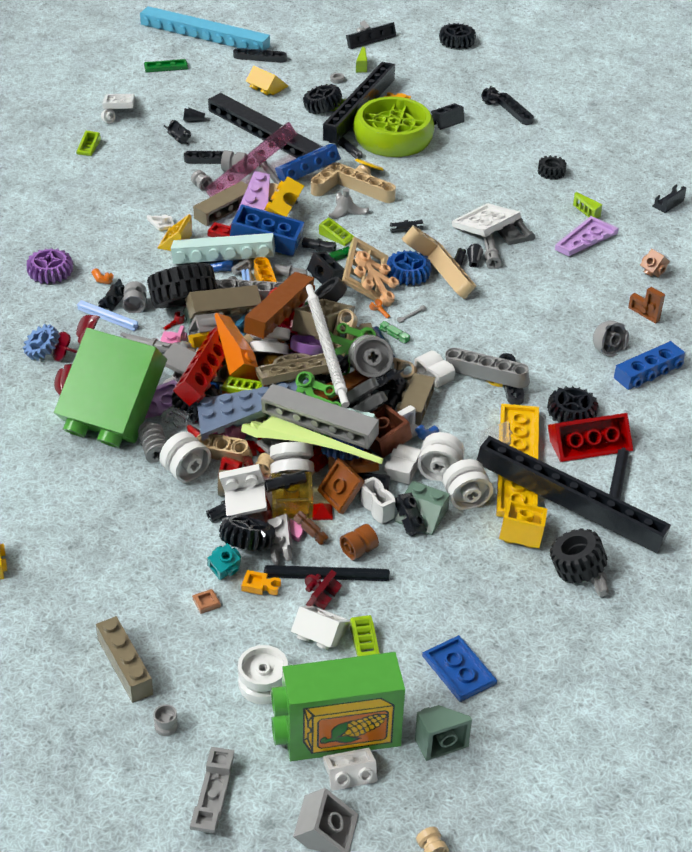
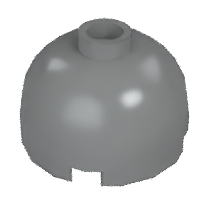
M610 320L598 325L593 334V344L598 352L614 357L618 355L614 354L615 352L625 350L629 341V332L625 329L624 324ZM610 346L615 347L614 352H609Z

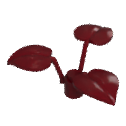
M85 315L80 319L76 330L79 344H81L86 328L95 329L100 316ZM64 331L59 333L60 337L57 339L59 343L54 345L56 348L52 351L54 360L58 362L64 359L66 351L73 353L78 351L68 347L71 337L69 333ZM65 364L64 369L60 368L56 374L54 387L59 395L62 392L72 364Z

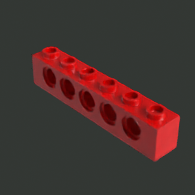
M217 326L208 333L173 389L189 406L195 401L199 403L205 397L204 393L211 387L210 382L216 378V373L223 366L221 363L226 360Z

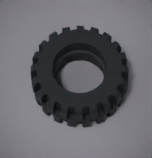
M193 263L164 269L151 274L147 280L151 302L155 308L186 305L185 299L190 292L218 289L213 267L208 263Z

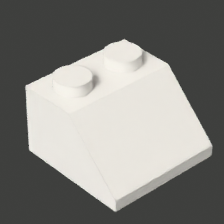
M300 606L291 632L296 633L298 639L307 642L311 639L317 642L316 645L318 647L329 650V647H336L350 626V620L315 606Z

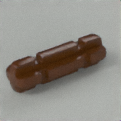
M299 511L294 516V521L298 525L301 524V528L312 538L315 537V541L319 545H323L328 540V535L324 531L321 532V528L310 518L307 519L306 514Z

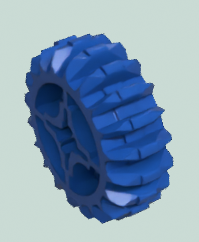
M397 251L396 254L393 253L387 260V265L391 268L387 276L389 278L395 277L400 285L403 283L406 286L409 284L414 286L415 283L420 285L421 282H426V279H429L432 270L428 256H424L417 251Z

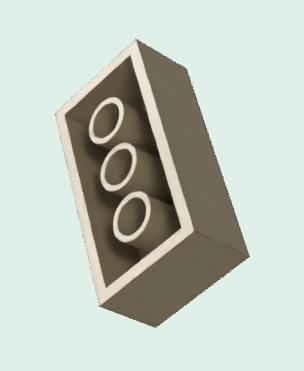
M327 299L319 300L328 331L332 332V334L334 333L340 311L349 309L354 313L355 306ZM309 304L295 309L292 331L298 332V335L301 336L312 335L315 339L320 340ZM347 315L344 318V322L347 323L351 321L352 316Z

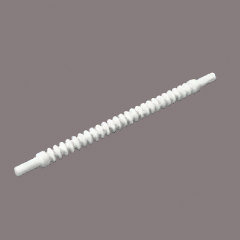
M309 284L306 286L307 301L331 380L342 407L347 408L349 406L346 395L347 387L319 298L315 294L313 286Z

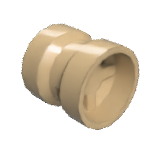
M437 827L425 828L416 837L418 845L424 849V852H449L445 841H441V833Z

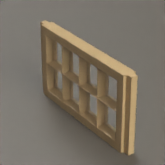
M354 236L350 244L342 282L375 301L381 296V292L375 282L373 286L375 291L372 289L366 290L362 286L366 279L367 269L364 275L359 277L352 268V265L356 267L358 265L354 259L358 252L356 248L366 251L369 255L381 261L380 265L387 264L389 257ZM350 274L361 279V283L351 278Z

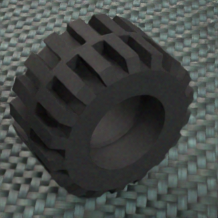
M580 528L579 530H571L568 533L565 532L563 536L558 537L556 542H553L551 545L550 557L558 576L565 582H577L578 584L583 581L588 582L593 577L599 576L598 573H602L604 567L607 566L608 557L598 534L590 529L584 530V528Z

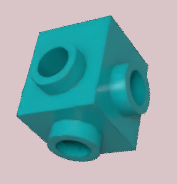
M227 543L223 547L218 546L212 551V555L207 557V566L221 580L239 571L241 555L235 547L231 548Z

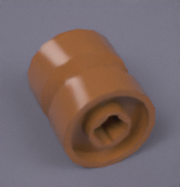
M363 524L357 527L354 532L351 531L340 537V546L342 551L351 560H355L364 553L377 548L379 540L374 529L368 524Z

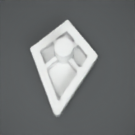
M147 215V220L159 231L168 230L174 225L171 216Z

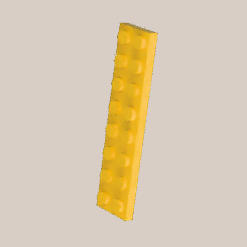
M501 404L499 441L538 459L539 407ZM498 475L496 516L504 517L507 500L538 506V494Z

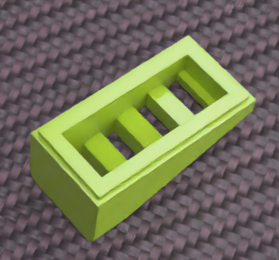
M365 47L361 48L356 60V73L367 72Z
M85 130L76 154L92 156L101 141L100 133Z
M578 192L574 193V207L588 218L590 216L597 219L601 217L603 204Z
M330 218L325 219L319 224L320 235L343 246L350 243L354 237Z
M229 376L222 385L221 390L235 393L264 386H262L260 381Z
M372 616L352 617L350 619V630L357 657L379 654ZM373 649V651L361 652V650Z

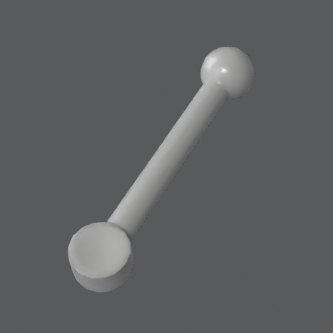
M421 305L416 311L404 317H398L397 322L402 323L405 319L421 311H426V306Z

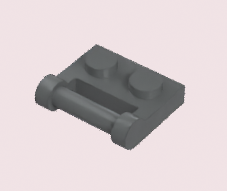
M522 218L498 230V233L508 245L535 239V234L528 230ZM515 226H518L524 235H521Z

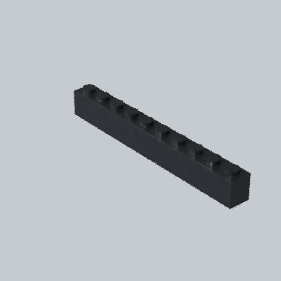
M381 62L323 123V141H328L329 143H338L353 126L354 118L361 106L370 100L379 98L395 80V64Z
M223 93L208 99V110L211 113L295 158L323 147Z
M488 436L480 446L477 461L482 463L484 468L655 553L659 552L665 542L671 524L491 436Z

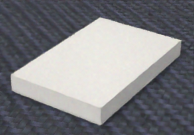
M106 94L102 107L103 109L133 108L135 94Z

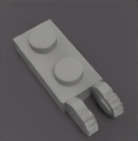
M287 514L268 520V523L274 527L276 534L272 548H270L271 559L274 565L280 564L281 553H283L287 562L292 560L293 545L290 519Z

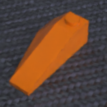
M215 313L214 316L229 375L260 381L255 371V367H258L253 350L231 317Z

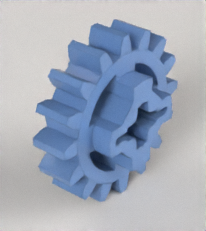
M44 324L42 328L38 326L37 330H33L27 336L28 340L24 341V353L31 360L36 359L38 361L40 357L44 359L46 354L50 355L52 349L56 348L54 345L59 343L57 340L60 337L59 331L51 324L48 326Z

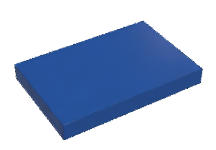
M460 635L422 652V657L459 702L497 684V679Z

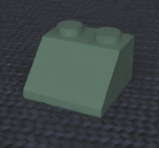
M412 481L405 493L412 492L416 500L418 510L424 519L427 529L422 532L433 535L448 511L450 493ZM397 513L395 522L403 525L401 520L407 518L406 514L400 517L399 513Z
M440 705L418 711L415 741L425 760L428 761L469 747L472 718L469 715Z

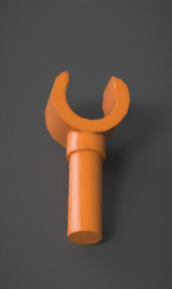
M376 299L374 301L375 304L373 302L370 303L369 307L371 310H378L386 318L390 317L381 306L382 301L380 299Z

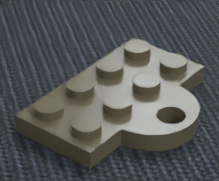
M304 353L287 354L276 358L273 364L255 367L256 375L262 386L268 387L272 383L293 382L297 375L303 371L310 372L313 376L316 374H330L324 353L312 356Z

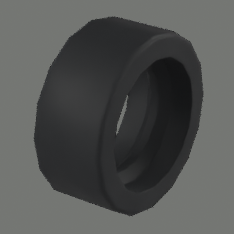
M333 277L323 283L315 291V294L319 300L327 299L337 302L343 297L347 287L339 277Z

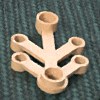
M358 251L355 257L358 265L354 269V273L362 277L367 269L366 279L362 286L366 290H371L375 282L382 294L379 297L382 305L390 306L394 302L395 295L391 291H387L382 281L393 289L396 288L399 281L395 277H390L389 279L384 276L391 271L387 264L380 265L373 261L366 251Z

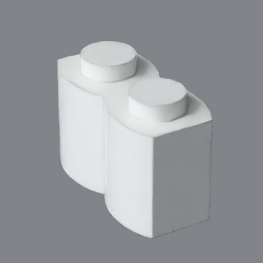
M431 350L415 358L414 366L417 368V373L435 377L436 388L454 380V366L448 361L443 360L442 356L437 352Z
M399 444L397 449L394 448L391 460L386 462L384 469L387 475L390 476V480L410 484L418 469L421 449Z
M375 477L364 480L365 482L360 492V501L363 507L371 511L373 518L381 524L394 519L395 498L392 493L385 490L381 481Z

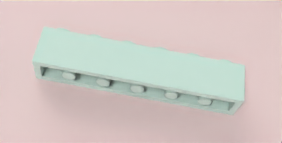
M274 234L173 240L171 246L173 264L274 257Z

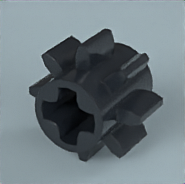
M492 86L485 88L481 94L482 101L487 105L495 104L499 100V91Z

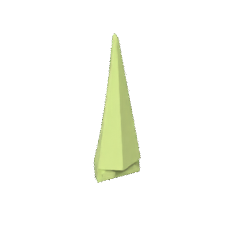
M274 416L263 420V422L251 421V423L242 424L241 432L256 438L304 442L350 453L380 464L383 463V458Z

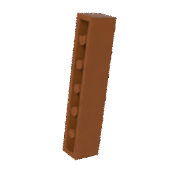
M294 272L245 316L244 333L262 339L271 334L278 325H281L282 321L288 318L298 306L306 301L308 298L307 285H312L315 291L314 277L299 272Z

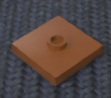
M337 458L317 491L338 513L344 514L365 481L344 460Z

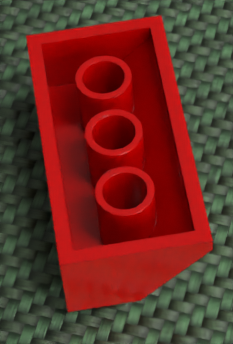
M628 413L548 425L550 442L560 462L615 454L622 447H625L628 451H633Z

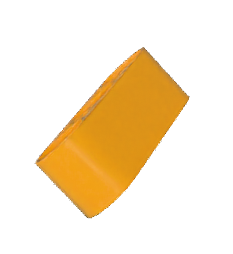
M266 257L256 258L254 260V276L256 281L276 282L269 260Z

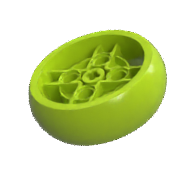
M381 97L370 100L361 106L354 118L353 130L357 142L365 150L385 157H406L423 151L430 144L434 134V121L430 111L423 104L415 100L403 97Z

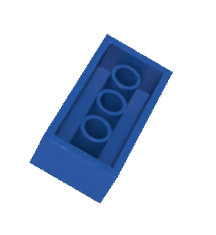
M241 204L231 223L230 236L273 233L275 252L293 257L302 239L305 222Z

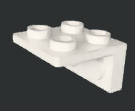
M259 464L219 472V479L225 492L226 516H243L267 510L264 477Z

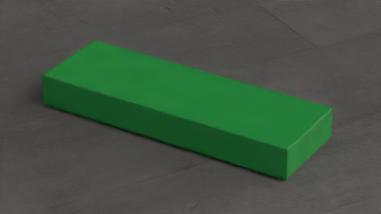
M186 59L144 62L145 73L188 69Z

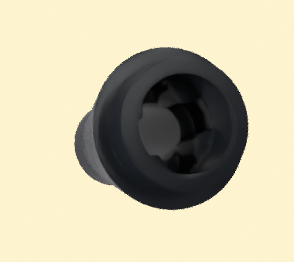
M189 107L188 109L184 108L183 120L187 122H204L205 113Z
M476 243L471 244L467 249L470 267L478 268L483 255L482 246Z

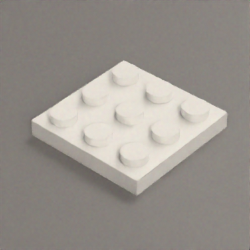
M487 203L453 220L452 227L487 237L492 232L501 230L508 224H513L521 218V214L516 210Z

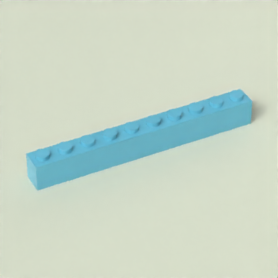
M149 6L140 13L141 25L237 48L267 50L270 47L269 34Z

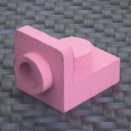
M180 326L178 333L164 331L160 341L172 344L174 342H181V340L187 341V333H185L184 326Z

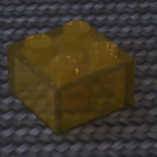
M305 472L306 483L291 486L287 490L279 489L271 492L272 518L287 514L289 519H293L299 511L306 514V518H313L311 472ZM271 473V479L279 477L284 473Z

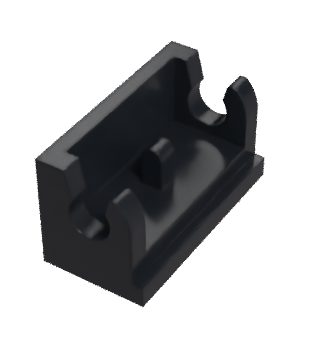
M456 103L431 111L434 125L437 124L440 130L464 122V107Z
M677 184L674 185L670 194L662 199L658 195L652 207L663 213L668 212L684 201L687 188L682 186L677 191Z

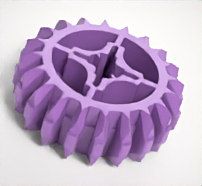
M45 248V250L33 252V255L29 256L26 263L30 279H34L35 282L39 281L40 284L44 282L47 285L49 282L55 284L56 281L67 280V276H71V272H73V260L69 253H65V250L60 251L59 248Z

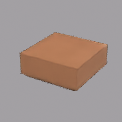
M213 589L192 595L200 614L221 607Z

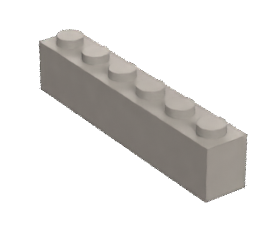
M273 383L261 398L262 412L366 449L370 448L379 434L378 419Z

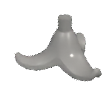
M344 188L343 195L340 192L337 193V206L328 216L332 219H338L347 213L364 215L368 213L369 208L358 207L349 195V189Z

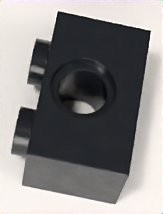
M326 251L313 252L306 269L321 284L333 277H339L342 280L344 268Z

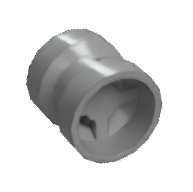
M196 170L191 176L192 183L202 191L212 186V178L202 170Z
M168 704L158 706L153 713L156 733L161 736L173 735L178 729L176 709Z

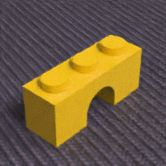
M287 176L284 182L281 180L277 187L279 191L273 193L271 197L272 203L268 202L264 210L287 217L304 185Z

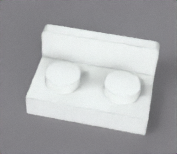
M370 748L323 756L324 766L329 775L332 791L376 783L378 781L376 760Z

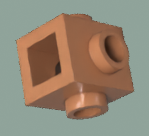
M651 248L648 254L643 257L640 266L644 268L643 272L650 277L653 275L660 277L666 271L670 261L664 255Z

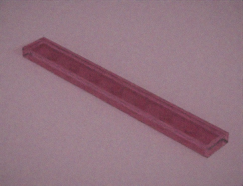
M290 122L281 126L204 188L209 197L240 182L293 139L297 133Z

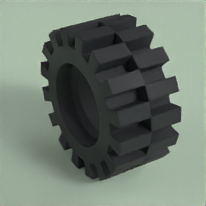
M544 156V158L539 159L538 174L541 177L545 176V179H561L565 176L567 163L561 157Z

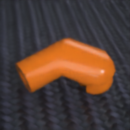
M95 268L92 270L91 273L98 283L111 284L113 282L114 275L112 273L106 272L105 275H102L99 269Z

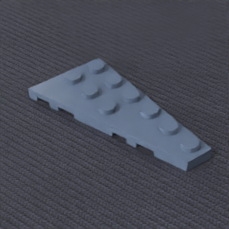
M304 380L303 384L308 383L309 380ZM296 381L278 384V386L293 391L297 389ZM264 386L214 397H204L197 403L202 441L208 439V435L217 432L220 434L225 432V428L232 425L238 427L265 416L262 412L261 398L269 387Z

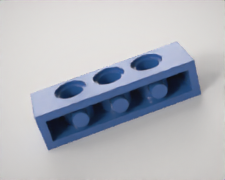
M327 144L280 165L275 170L278 178L283 182L287 176L296 180L341 160L335 144Z
M669 341L617 364L614 379L627 390L634 387L638 388L647 381H653L660 375H666L673 369L681 368L684 364L686 352L672 341Z

